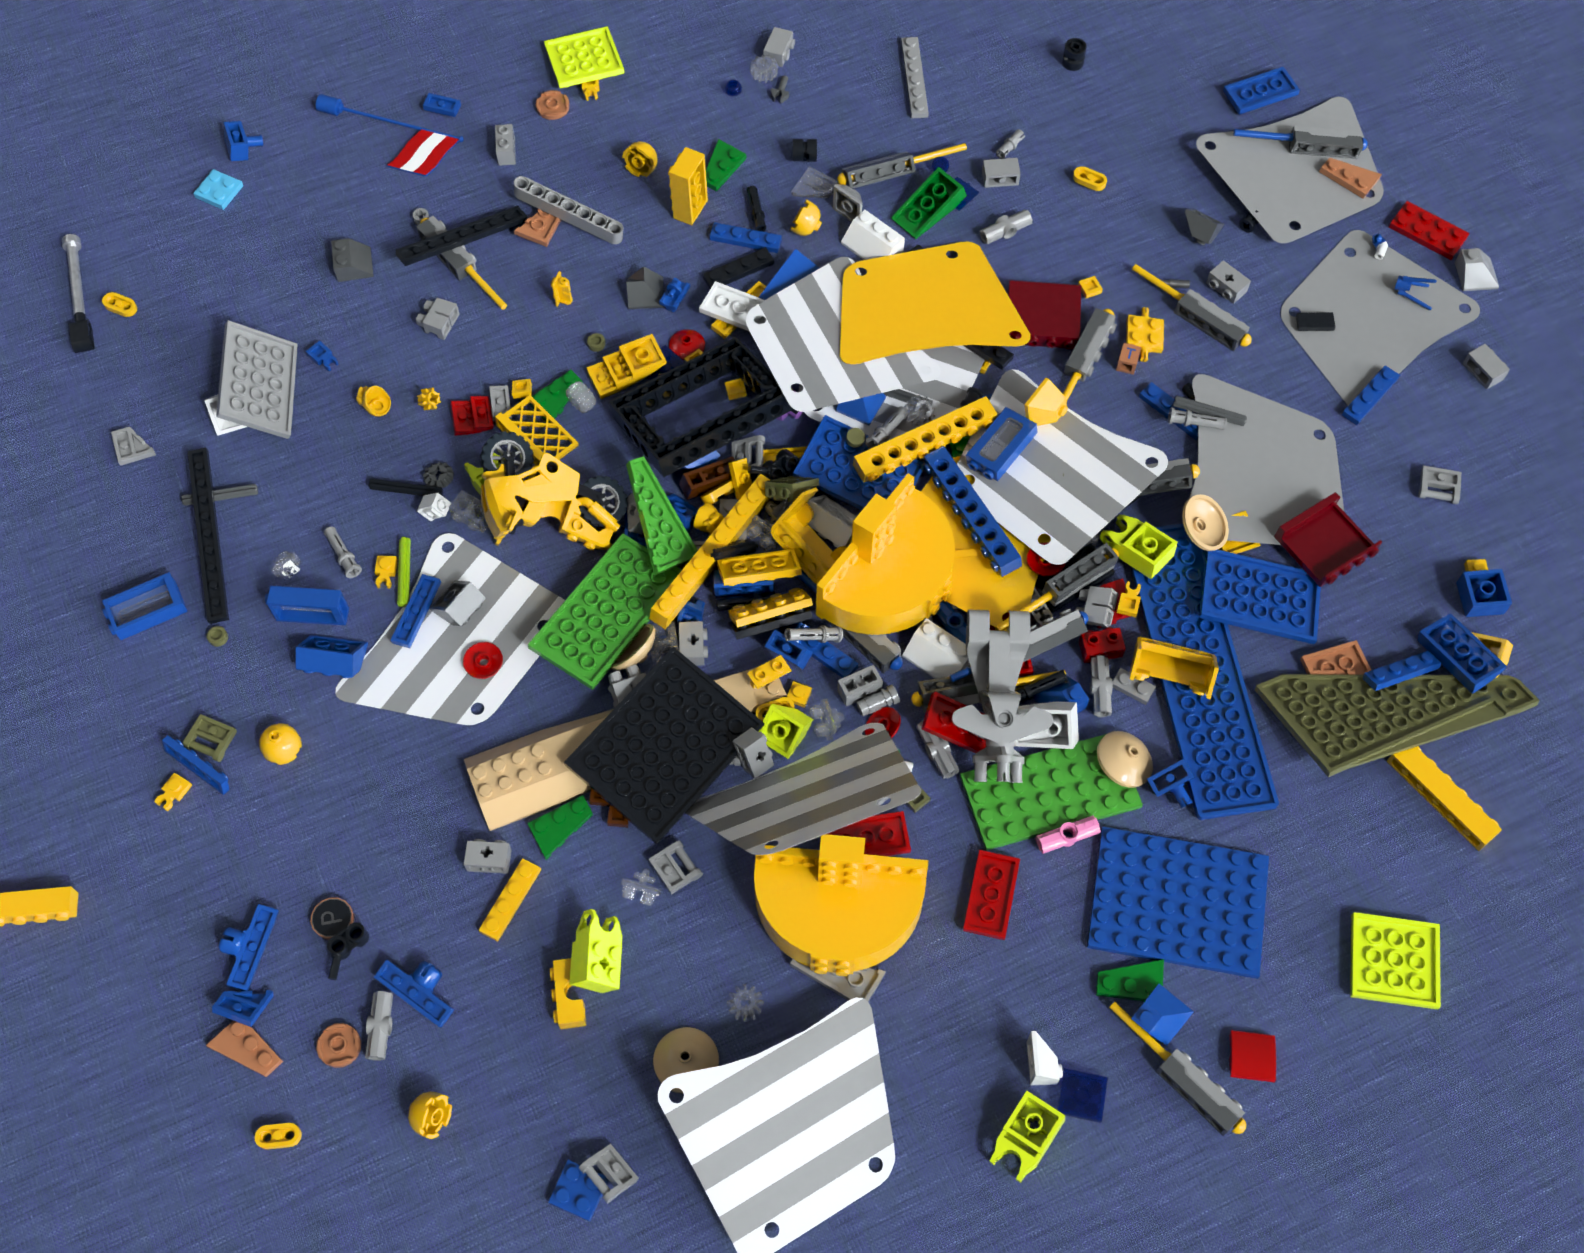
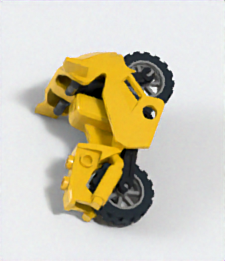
M507 431L496 433L486 441L480 453V465L484 469L481 477L485 480L484 484L481 485V502L488 527L494 539H496L494 545L498 546L508 533L511 535L515 534L518 526L532 527L539 521L540 517L552 516L561 522L558 532L565 534L568 540L572 542L581 541L584 543L583 546L590 550L595 548L600 550L610 549L612 534L620 527L617 522L625 515L628 506L627 494L623 491L625 489L622 485L618 484L617 480H612L608 476H596L595 478L588 479L581 485L579 484L580 474L549 453H544L539 465L532 467L534 462L533 450L530 448L529 442H526L523 436L516 435L515 432L507 433ZM507 445V450L503 451L499 446ZM511 446L517 449V452H510ZM497 449L502 456H493L494 450ZM520 454L521 462L514 460L516 455ZM493 460H498V468L494 464ZM600 488L602 489L601 493L595 490ZM605 490L610 492L611 496L606 497ZM614 498L615 506L609 504L610 499ZM605 506L612 509L613 511L609 513L607 510H605Z

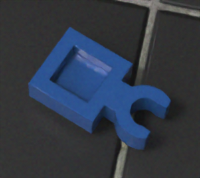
M318 341L306 351L307 356L318 366L323 363L327 371H331L330 363L338 365V361L333 356L332 351L321 341Z

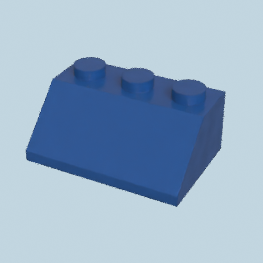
M718 568L713 570L715 597L753 595V592L760 594L773 591V580L724 586Z
M311 634L296 646V669L303 670L305 673L319 672L325 676L341 675L342 678H352L361 670L368 642Z

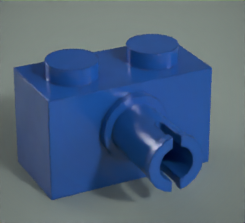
M241 121L224 122V141L231 161L248 160V147L263 146L262 135L246 136Z
M798 622V625L795 629H803L810 627L803 624L802 622ZM777 630L773 631L765 645L767 649L779 656L782 655L784 659L801 669L805 668L813 654L812 651L802 645V640L786 641L784 634Z
M1185 759L1147 778L1157 797L1170 791V793L1174 794L1180 808L1186 806L1182 798H1184L1187 805L1193 802L1183 787L1184 783L1195 778Z

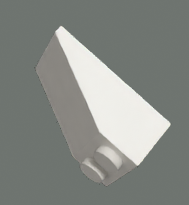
M1048 702L1018 706L1017 715H1025L1033 706L1049 712L1053 716V724L1046 730L1015 740V746L1073 749L1079 741L1077 702Z

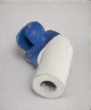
M1374 234L1372 236V243L1377 249L1374 256L1376 259L1381 260L1385 255L1388 244L1381 234Z

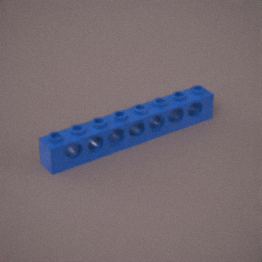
M942 446L925 455V464L923 465L928 475L931 474L933 476L935 486L942 489L944 499L947 502H951L953 512L956 516L959 515L961 517L963 527L966 530H970L974 543H979L983 556L990 559V565L994 572L998 571L1001 577L1022 567L1020 554L946 448Z

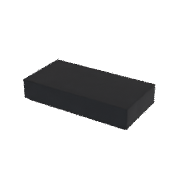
M1333 312L1296 314L1298 331L1335 330Z

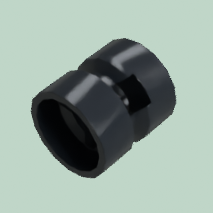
M1071 38L1065 43L1062 64L1067 70L1077 71L1083 67L1087 45L1082 39Z
M793 139V161L802 162L806 159L807 162H817V139H807L806 141L803 139Z

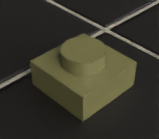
M922 788L921 794L917 798L906 803L914 813L930 802L931 799Z

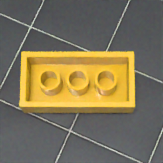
M685 147L682 153L678 154L675 164L671 165L668 171L670 178L669 187L671 188L670 199H672L671 210L673 211V218L692 226L708 201L705 154Z

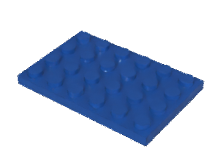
M825 415L792 475L819 478V486H816L817 489L863 510L876 493L887 499L908 473L914 476L915 486L924 470L923 465L925 463L915 459L907 466L897 467L892 473H884L872 482L867 481L863 483L853 466L854 456L870 449L866 445V439L869 436L865 434V441L862 446L857 448L851 447L846 442V435L852 427ZM890 454V455H889V456L892 457V458H896V457H897V456L894 455V454ZM873 462L874 465H881L879 462Z
M1222 550L1206 551L1199 618L1315 644L1318 634L1321 587L1303 569Z

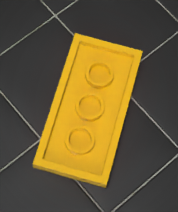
M794 549L717 560V567L724 586H734L747 582L755 583L762 580H775L776 578L783 577L792 578L802 575V569Z
M793 588L786 594L781 595V593L771 595L769 599L753 600L752 604L745 606L744 604L736 605L733 609L728 610L730 619L738 628L809 607L813 603L811 597L803 589Z

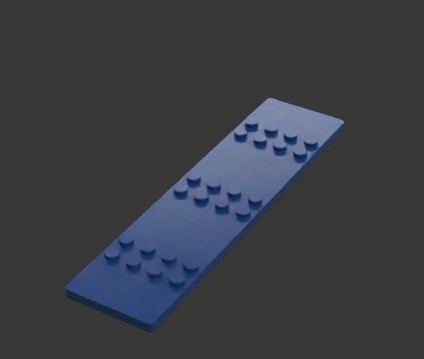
M1183 523L1155 527L1178 543L1172 559L1152 579L1130 566L1135 587L1137 588L1138 584L1141 585L1138 596L1141 597L1140 606L1150 639L1211 653L1217 657L1219 667L1211 699H1207L1205 693L1204 695L1193 693V689L1189 688V685L1160 678L1181 760H1186L1195 775V778L1187 782L1196 816L1199 820L1276 809L1279 805L1278 797L1228 624L1199 618L1206 550L1199 548L1190 540L1185 532Z

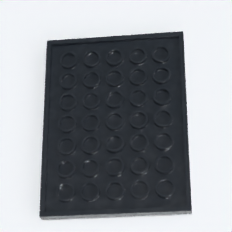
M673 646L564 761V765L657 845L738 756L733 740L751 727L759 732L765 724Z

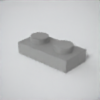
M508 385L489 386L493 421H496L495 416L500 412L504 414L511 409Z
M1122 668L1119 669L1112 681L1114 689L1144 705L1148 703L1156 686L1145 680H1130V672Z

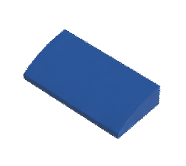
M1451 613L1419 631L1417 641L1433 654L1472 694L1491 682L1507 667Z

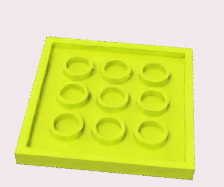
M608 26L544 41L559 88L624 74V67Z
M1353 912L1351 915L1350 997L1438 1010L1441 1007L1440 924Z

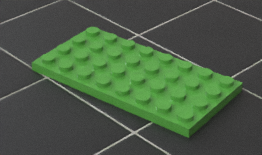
M622 533L529 642L528 649L593 690L642 631L643 627L650 621L651 608L682 570L674 567L654 575L648 549Z
M1105 735L1079 741L1073 749L1053 748L1023 756V783L997 782V764L987 766V782H974V770L960 773V779L985 850L1034 838L1037 835L1057 829L1064 823H1073L1093 815L1099 820L1142 808L1143 804L1136 788H1128L1115 783L1102 770L1097 758V747Z

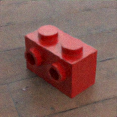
M1108 627L1095 632L1089 630L1081 634L1079 639L1084 663L1091 662V658L1096 656H1105L1108 659L1121 658L1126 649L1120 628Z

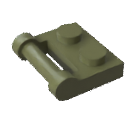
M200 714L184 739L183 745L188 750L194 749L220 762L237 730ZM198 736L218 746L215 750L196 742L195 739Z

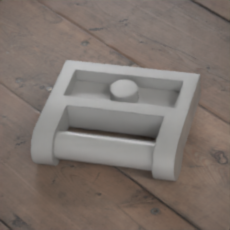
M757 435L732 442V456L735 461L747 458L748 466L762 467L764 464L763 445L765 444V437ZM756 445V463L752 464V446Z
M1423 465L1418 497L1451 501L1452 504H1458L1462 472ZM1428 487L1450 490L1452 494L1428 490Z
M680 840L648 859L671 895L703 875L702 871L696 868L684 851V846ZM676 853L690 872L689 874L684 875L671 854Z
M611 1144L579 1166L580 1171L583 1174L586 1173L603 1194V1199L607 1204L639 1179ZM594 1165L598 1166V1168L614 1186L613 1189H610L607 1186V1184L603 1181V1179L599 1176V1174L595 1171V1169L593 1168Z

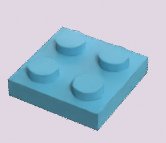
M213 169L193 194L195 198L224 210L243 187V183L238 179Z

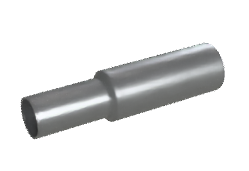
M1161 280L1172 288L1190 287V280Z

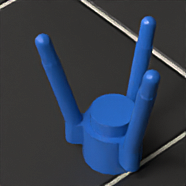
M1398 276L1394 289L1399 290V295L1405 296L1422 307L1431 310L1432 307L1405 291H1409L1411 285L1429 287L1430 285L1426 283H1436L1437 280Z

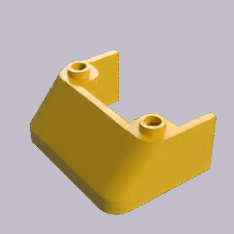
M815 487L802 492L774 523L771 528V535L784 550L794 549L801 569L814 583L818 584L847 547L840 546L832 551L808 525L813 519L814 512L807 502L818 491Z
M1137 637L1130 668V680L1144 681L1149 676L1189 685V688L1193 689V693L1198 695H1204L1205 693L1206 698L1211 699L1219 670L1217 657L1208 652L1146 637Z

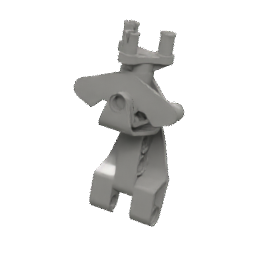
M968 610L966 654L984 714H981L971 704L954 711L951 720L955 726L986 740V748L972 756L974 782H987V763L995 762L997 763V782L1023 783L1022 764H1024V757L1014 750L1015 740L1046 730L1053 724V716L1049 712L1035 706L1025 715L1016 714L1021 694L1015 691V687L1030 645L1029 611H1009V628L1006 631L990 630L989 610Z

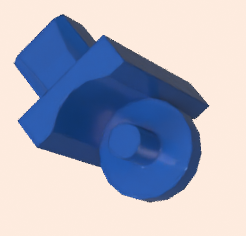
M674 277L672 282L668 283L659 304L665 306L666 310L675 312L689 290L690 283L681 282Z
M695 600L694 603L688 601L678 613L677 622H684V620L692 622L703 621L705 602L701 600Z

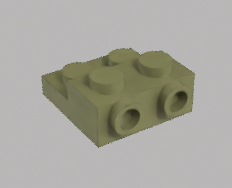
M788 476L765 481V496L773 498L775 501L787 499L788 502H794L802 492L819 486V478Z

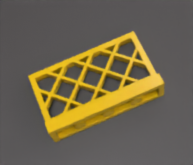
M531 395L504 414L500 412L495 416L496 426L502 432H515L516 435L523 436L524 440L529 442L530 448L533 450V463L535 465H539L541 457L546 453V450L557 451L554 457L560 460L579 446V443ZM530 402L534 406V411L524 410V406ZM513 414L520 415V421H511L509 417ZM523 415H533V422H522ZM536 416H544L546 423L536 422ZM522 426L532 427V433H523L521 431ZM535 427H545V434H534ZM548 428H556L559 431L558 435L548 434ZM534 438L544 439V446L535 445L533 443ZM547 439H557V446H546ZM560 440H569L572 444L568 447H560Z

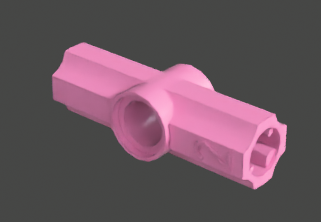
M1093 815L1073 823H1064L1057 829L1037 835V846L1042 854L1063 846L1070 847L1077 841L1099 834L1101 830L1097 818ZM1070 832L1073 837H1066L1063 833Z

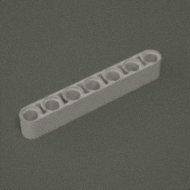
M519 176L514 180V195L519 200L611 244L622 242V223L524 176Z

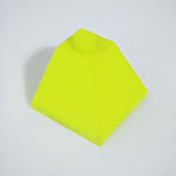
M771 704L763 720L765 725L760 731L767 738V746L788 759L805 737L814 719L798 709Z

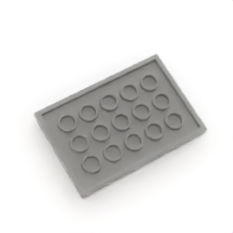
M228 320L224 328L216 417L288 439L291 436L298 344Z

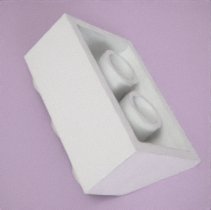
M864 210L853 219L841 240V244L861 259L868 260L902 253L904 251L905 238Z
M826 495L811 498L807 503L813 509L814 516L808 525L816 530L820 537L832 541L835 547H848L852 542L853 521L857 516Z
M927 618L915 631L902 654L903 658L934 679L948 677L970 665L966 654V644Z

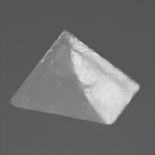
M809 166L791 193L792 196L830 198L833 194V186L839 183L837 180Z

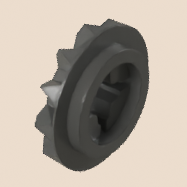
M438 461V463H431L428 468H425L423 477L427 485L445 488L452 482L454 472L447 463ZM438 470H440L441 474L439 475L437 480L435 474H437Z

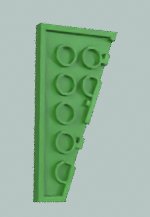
M644 456L629 461L626 467L654 575L689 562L698 550Z

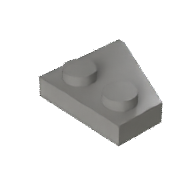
M131 427L111 432L120 466L156 455L154 449L147 445Z

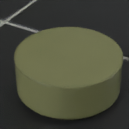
M594 333L587 339L588 348L591 351L599 352L605 348L606 342L602 334Z
M859 428L850 429L846 435L847 444L854 448L863 445L865 433Z
M215 626L208 631L207 640L212 646L220 647L227 642L228 633L223 627Z

